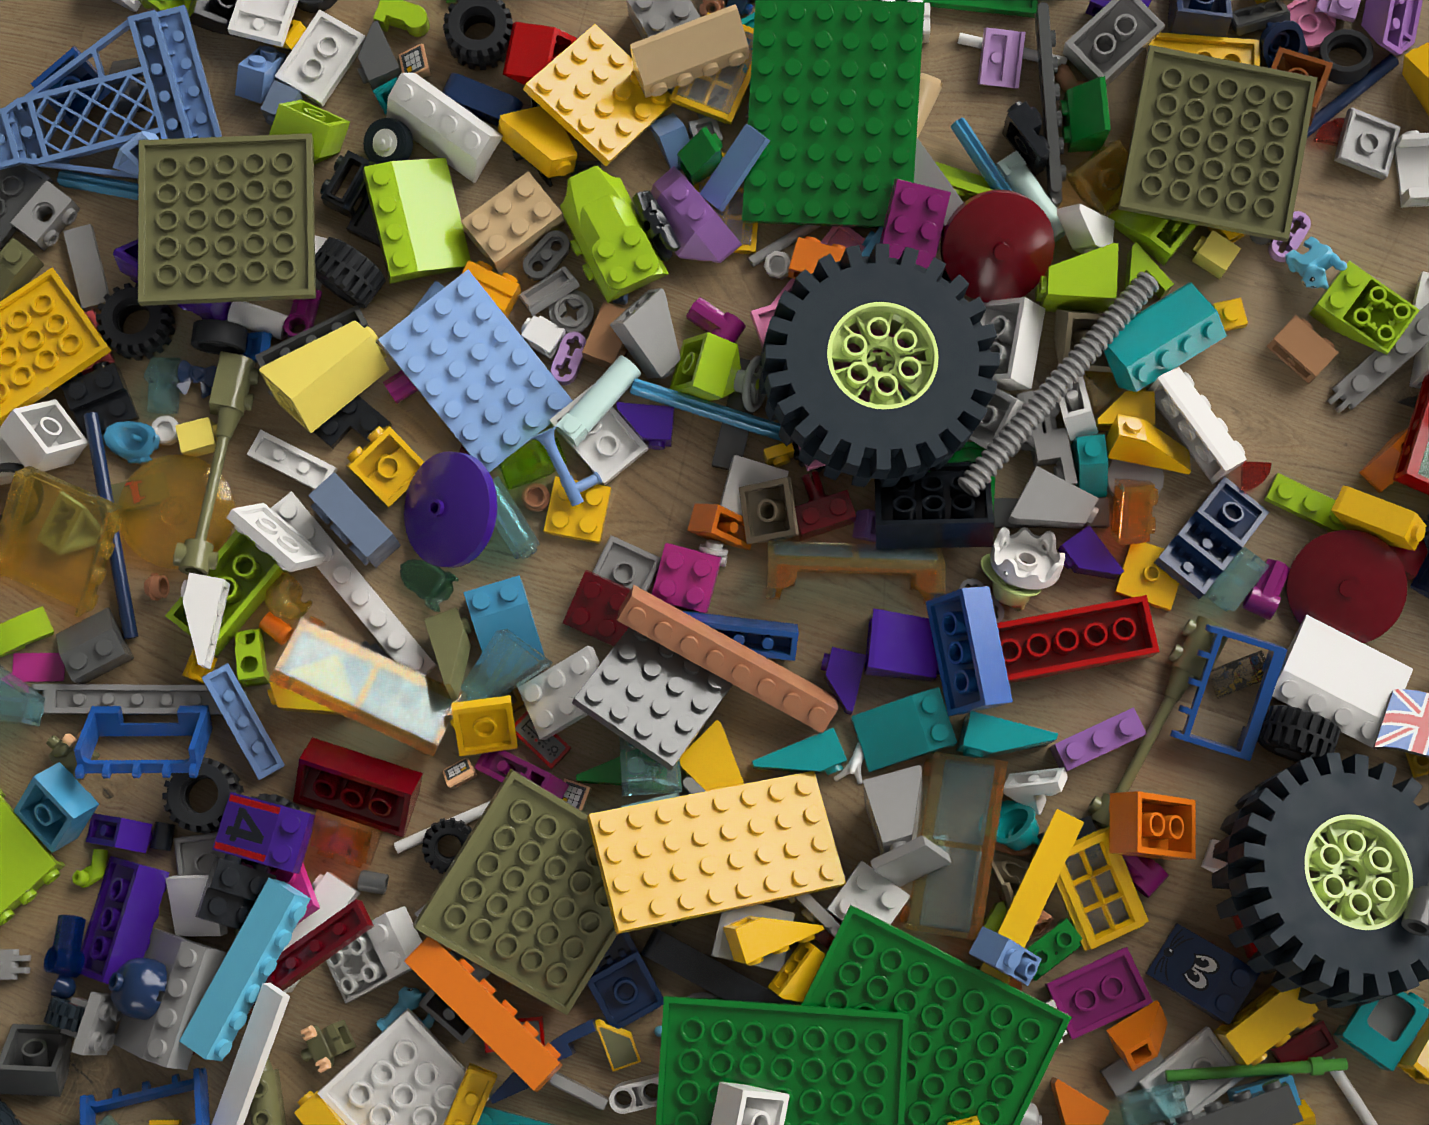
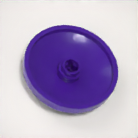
M450 451L436 454L420 466L407 490L404 504V523L409 542L420 558L437 567H461L470 563L481 554L492 536L497 518V494L492 477L486 467L471 455Z

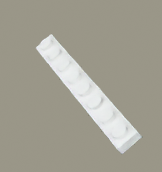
M292 491L270 508L326 555L321 565L316 567L412 683L416 684L437 666Z

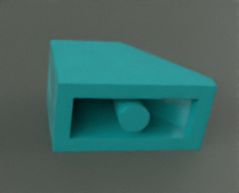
M1105 434L1076 437L1071 444L1072 458L1078 482L1076 487L1097 498H1106L1108 455Z

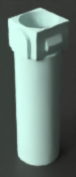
M1016 150L999 161L996 166L1012 191L1030 198L1044 211L1051 223L1055 242L1063 238L1066 234L1057 216V207L1026 166V162Z
M620 355L576 405L556 424L558 432L577 447L586 438L591 429L629 389L634 379H638L641 375L640 370L629 359Z

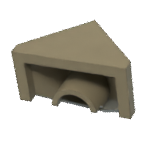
M983 846L1001 901H1004L1008 909L1032 859L1007 854Z

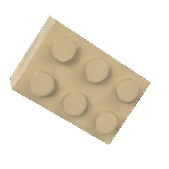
M529 171L461 220L467 236L498 274L533 249L548 232L558 230L565 225L563 213Z

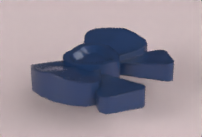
M182 360L176 370V377L179 382L176 388L183 395H186L191 382L195 384L200 382L202 399L211 395L217 367L215 365L206 368L192 366L186 360Z

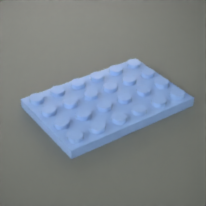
M469 269L378 339L380 344L466 451L478 459L488 472H491L530 441V438L536 436L551 424L550 419L573 401Z

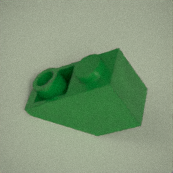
M707 126L702 128L677 153L678 164L692 185L711 176L723 158L721 153L722 143L716 133H710Z

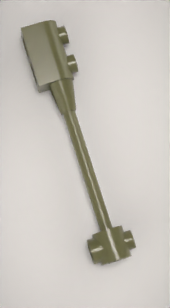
M220 352L209 400L210 414L218 415L217 442L195 539H186L184 543H177L173 559V566H179L178 569L188 575L189 573L207 576L209 569L216 570L219 553L213 552L214 545L206 541L228 443L234 434L240 418L244 416L245 410H252L254 394H249L250 385L257 386L260 374L259 369L254 368L255 362L243 355Z
M1198 616L1196 621L1189 619L1182 631V634L1187 636L1183 645L1176 644L1168 659L1173 661L1164 694L1165 698L1114 793L1129 791L1175 702L1180 700L1190 684L1187 683L1189 677L1200 680L1207 658L1198 656L1197 652L1198 649L1209 652L1214 638V633L1205 630L1206 624L1225 628L1222 625L1202 616ZM1222 637L1213 667L1229 637ZM1103 793L1101 798L1095 796L1087 809L1088 812L1092 813L1093 823L1103 829L1109 827L1110 795Z
M234 929L235 938L240 930ZM250 1014L249 1016H247V1021H246L247 1025H248L249 1019H250V1017H251V1014ZM269 1057L249 1109L251 1125H287L279 1069L273 1070Z

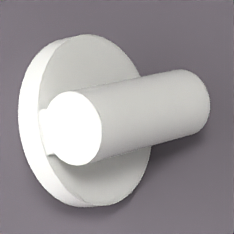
M707 540L706 543L700 544V552L722 557L720 566H726L728 549L723 547V542Z

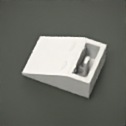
M405 906L386 912L372 920L373 928L326 960L346 1004L412 970L404 960L422 943V940L417 930L413 927L412 919Z

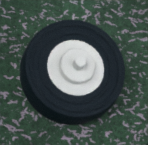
M382 118L373 122L367 129L363 142L364 151L369 161L376 162L377 164L408 160L413 150V137L409 128L401 121L393 118Z

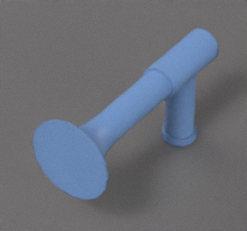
M555 426L530 439L539 441L546 449L573 507L584 502L580 494L581 492L601 484L602 479L597 472H594L592 475L575 483L557 448L554 433L558 426Z

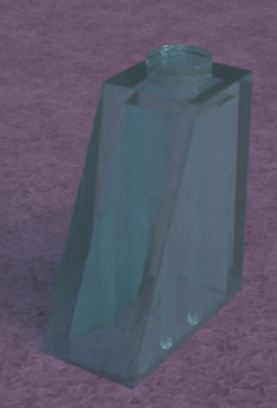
M497 476L492 479L497 494L495 528L516 560L520 557L526 559L537 551L536 547L540 543L501 479Z
M508 629L497 630L465 679L461 690L467 694L466 698L469 701L505 696L548 669L553 662Z
M0 665V722L40 727L41 717L44 713L45 697Z

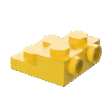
M378 426L368 435L367 438L370 442L363 449L358 446L347 456L350 462L346 467L387 507H390L408 489L413 476L424 461L390 426H386L383 429Z

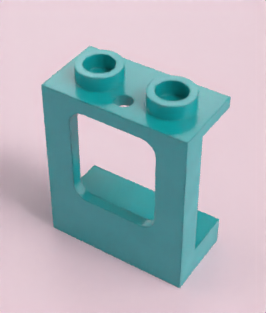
M1412 992L1396 994V996L1414 1009L1413 1016L1396 1041H1390L1368 1025L1367 1019L1379 1000L1357 1006L1346 1025H1339L1333 1035L1381 1069L1393 1072L1429 1016V1009L1423 1006L1425 1001Z

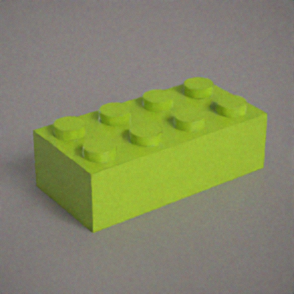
M237 530L217 552L219 557L216 570L209 569L207 575L225 579L230 583L214 653L216 656L222 652L235 636V633L241 629L287 573V571L277 565V561L272 556L259 550L251 538ZM180 597L165 616L191 636L183 605V597Z

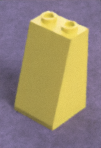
M354 320L262 366L259 372L277 403L307 431L312 433L389 371V368L384 360L387 357L386 353L376 343L378 337L369 326L364 328Z

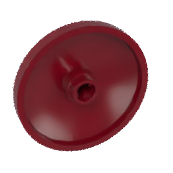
M990 190L969 198L952 214L942 235L941 258L942 262L946 264L945 271L951 281L960 274L969 283L965 295L972 299L980 297L984 303H988L991 300L1020 298L1039 284L1040 277L1045 275L1048 267L1051 265L1055 247L1054 233L1044 211L1030 198L1010 190Z
M1335 530L1312 539L1298 552L1292 561L1287 576L1286 593L1290 609L1300 625L1305 616L1308 615L1364 644L1383 635L1398 620L1407 598V577L1397 554L1381 539L1357 530Z

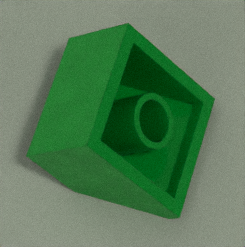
M1105 76L1068 89L1063 100L1059 102V110H1061L1062 117L1065 120V126L1062 127V137L1064 143H1067L1068 153L1101 151L1110 133L1111 126Z

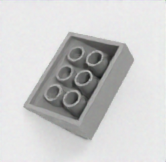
M153 928L150 935V945L145 952L144 958L155 959L166 966L165 992L159 991L156 1001H160L161 1004L155 1014L148 1020L122 1016L114 1045L141 1059L165 1068L187 1070L193 1051L179 1042L227 952Z

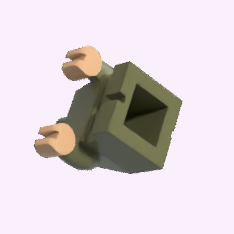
M81 731L78 733L77 739H79ZM71 733L65 734L62 740L55 735L51 736L46 743L53 749L49 758L54 765L60 762L75 777L77 761L74 749L77 739ZM94 750L91 760H98L100 754Z
M345 1020L335 1022L322 1030L316 1025H310L301 1030V1035H305L303 1039L308 1045V1048L301 1051V1056L306 1062L314 1059L315 1066H319L317 1070L320 1073L334 1066V1057L357 1047Z

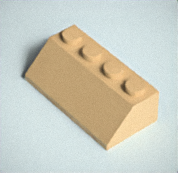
M736 4L630 44L633 70L645 98L651 95L660 96L672 87L686 86L698 77L712 76L722 68L738 66L749 58V45Z

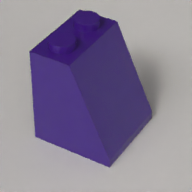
M873 609L869 617L864 675L933 682L936 679V675H940L929 618Z

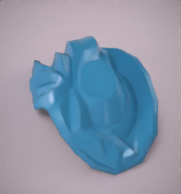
M116 422L108 426L103 435L106 446L116 455L126 459L130 464L152 462L153 459L149 455L159 448V435H156L154 428L141 422Z

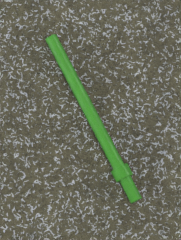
M1309 1057L1308 1061L1264 1063L1255 1066L1250 1064L1248 1066L1235 1065L1165 1070V1079L1169 1083L1310 1073L1311 1076L1324 1075L1325 1072L1348 1070V1061L1346 1058L1323 1059L1322 1057Z

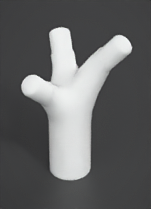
M859 742L846 767L834 776L836 782L850 773L855 775L858 784L863 783L861 766L864 755Z

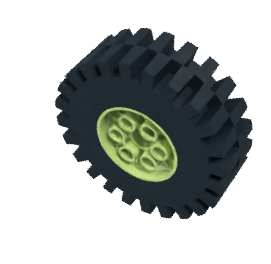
M881 243L875 244L870 256L862 257L859 245L846 248L841 260L835 262L832 255L828 254L818 260L812 274L805 269L795 278L791 291L785 290L780 297L774 316L771 317L759 364V366H762L759 380L761 394H767L768 397L765 408L767 417L770 422L778 420L781 424L778 436L786 447L795 442L801 448L798 456L799 460L807 466H810L815 459L825 464L826 467L823 475L830 479L836 480L840 473L843 472L853 475L851 485L865 487L870 479L873 478L880 479L881 488L893 487L901 477L908 476L910 483L922 479L930 468L940 469L948 463L956 451H960L986 415L988 411L986 407L995 394L997 381L992 380V377L1000 366L999 352L990 351L997 337L994 325L982 326L980 322L987 308L980 297L969 303L964 298L969 283L960 274L951 283L941 278L946 266L941 260L934 257L927 269L915 264L919 250L905 247L900 258L896 259L889 257V244ZM870 329L882 330L884 335L880 337L875 336L871 333ZM860 330V332H861L862 335L857 334V333H854V332ZM889 333H892V334H894L895 336H894V338H892V337L888 336V334H889ZM902 339L909 345V348L901 347L897 340ZM851 343L856 344L860 347L861 351L853 353L847 348V345ZM879 349L882 352L873 353V350ZM834 362L851 363L849 367L838 370L834 369ZM874 363H877L878 367H883L881 372L877 371L876 367H872ZM905 366L910 367L915 375L906 376L901 368ZM851 372L858 374L859 377L865 378V380L857 381L853 379ZM883 383L885 387L891 388L892 392H882L878 384ZM898 384L912 396L904 400L898 389ZM865 387L867 391L871 389L869 402L858 398Z
M1327 753L1314 761L1312 757L1305 758L1256 785L1254 790L1242 796L1235 803L1234 806L1238 810L1224 819L1220 830L1229 836L1215 844L1212 857L1228 863V865L1212 874V888L1230 889L1232 895L1216 905L1219 917L1224 919L1238 915L1243 925L1240 929L1229 934L1228 937L1235 948L1254 943L1258 949L1246 963L1256 973L1276 968L1277 971L1270 985L1281 992L1301 987L1298 1000L1309 1004L1327 1000V1007L1342 1008L1352 1004L1362 1006L1420 986L1419 982L1429 979V936L1412 934L1401 925L1412 889L1427 886L1429 880V802L1420 806L1413 803L1423 787L1411 777L1392 786L1397 768L1383 762L1368 769L1369 756L1354 754L1342 761L1340 753ZM1322 837L1327 838L1330 844H1327ZM1309 871L1318 872V874L1314 875V878H1310ZM1337 904L1336 912L1334 914L1329 909L1332 905Z

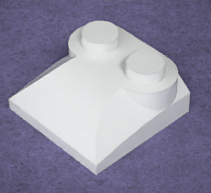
M996 388L994 396L986 407L988 409L986 415L969 439L987 449L988 444H993L994 437H999V432L1005 430L1004 426L1007 423L1011 424L1010 419L1017 417L1016 412L1023 410L1022 406L1025 403Z

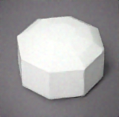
M774 251L766 256L764 268L770 277L782 280L788 276L791 259L785 252Z

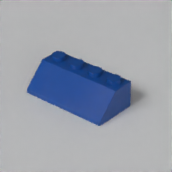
M989 586L961 588L926 601L948 716L995 708L1012 703L1011 688Z

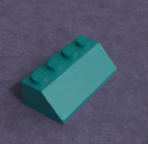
M1187 283L1141 311L1134 318H1130V323L1124 324L1125 328L1119 331V335L1116 338L1113 337L1111 344H1107L1108 348L1104 353L1118 387L1138 392L1154 382L1162 374L1175 369L1227 335L1218 311L1192 283Z

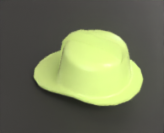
M990 554L982 557L981 568L993 581V595L1000 603L1008 605L1016 611H1022L1031 596L1041 592V589H1024L1005 583L993 570L990 563Z

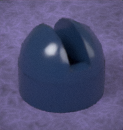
M61 973L53 986L51 996L60 999L70 998L76 991L75 981L70 976Z

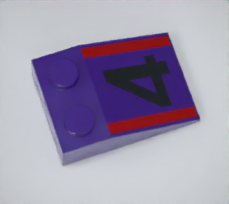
M230 792L212 850L299 874L317 816Z

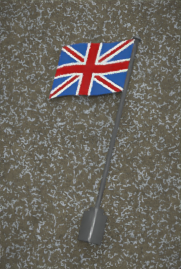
M1406 689L1393 690L1373 749H1393L1429 758V693ZM1429 880L1427 886L1412 889L1401 922L1405 930L1418 936H1429Z

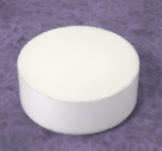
M160 416L152 423L151 427L154 428L156 435L160 437V444L172 445L178 441L175 425L179 423L171 416Z

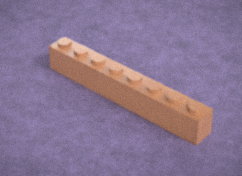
M633 585L619 608L617 621L821 733L825 731L838 710L837 697L635 585Z

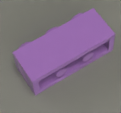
M1133 707L1066 738L1049 748L1058 767H1065L1067 772L1128 744L1147 733Z

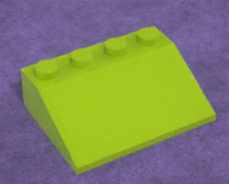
M446 158L390 161L364 166L363 176L389 284L464 269L467 262L471 261Z

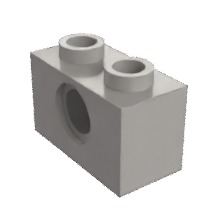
M46 180L10 223L19 233L45 251L49 246L57 242L61 231L75 221L80 208L70 197ZM53 213L50 220L43 222V218L47 214Z

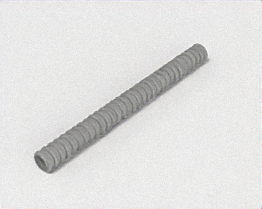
M1139 272L1137 274V278L1131 281V285H1128L1125 291L1121 292L1120 298H1116L1114 304L1108 307L1109 311L1103 313V318L1100 317L1097 320V324L1091 327L1092 331H1087L1086 337L1080 339V344H1076L1074 350L1068 353L1069 357H1065L1062 360L1063 364H1058L1057 370L1051 372L1052 377L1045 379L1046 384L1042 383L1039 386L1040 390H1036L1033 393L1034 397L1028 399V404H1023V410L1016 412L1017 417L1010 419L1011 424L1007 423L1004 426L1005 430L999 432V437H994L993 444L987 445L988 450L981 452L982 457L975 459L976 464L972 463L969 466L970 470H966L963 473L964 477H959V486L966 493L975 497L979 496V490L986 488L985 483L992 481L991 476L995 477L997 475V469L1001 470L1003 468V463L1009 461L1008 457H1012L1015 454L1014 450L1020 449V443L1027 441L1026 436L1029 437L1033 434L1032 430H1036L1038 423L1044 421V416L1047 417L1050 414L1049 410H1053L1056 407L1055 403L1061 402V396L1065 397L1067 390L1073 388L1072 383L1076 384L1079 381L1078 377H1082L1085 374L1084 370H1089L1090 364L1095 363L1096 357H1100L1102 351L1108 348L1107 344H1111L1113 337L1116 338L1119 335V331L1125 328L1124 324L1130 323V318H1134L1136 311H1140L1142 305L1148 302L1147 298H1151L1153 292L1159 289L1158 282L1153 276L1146 272Z

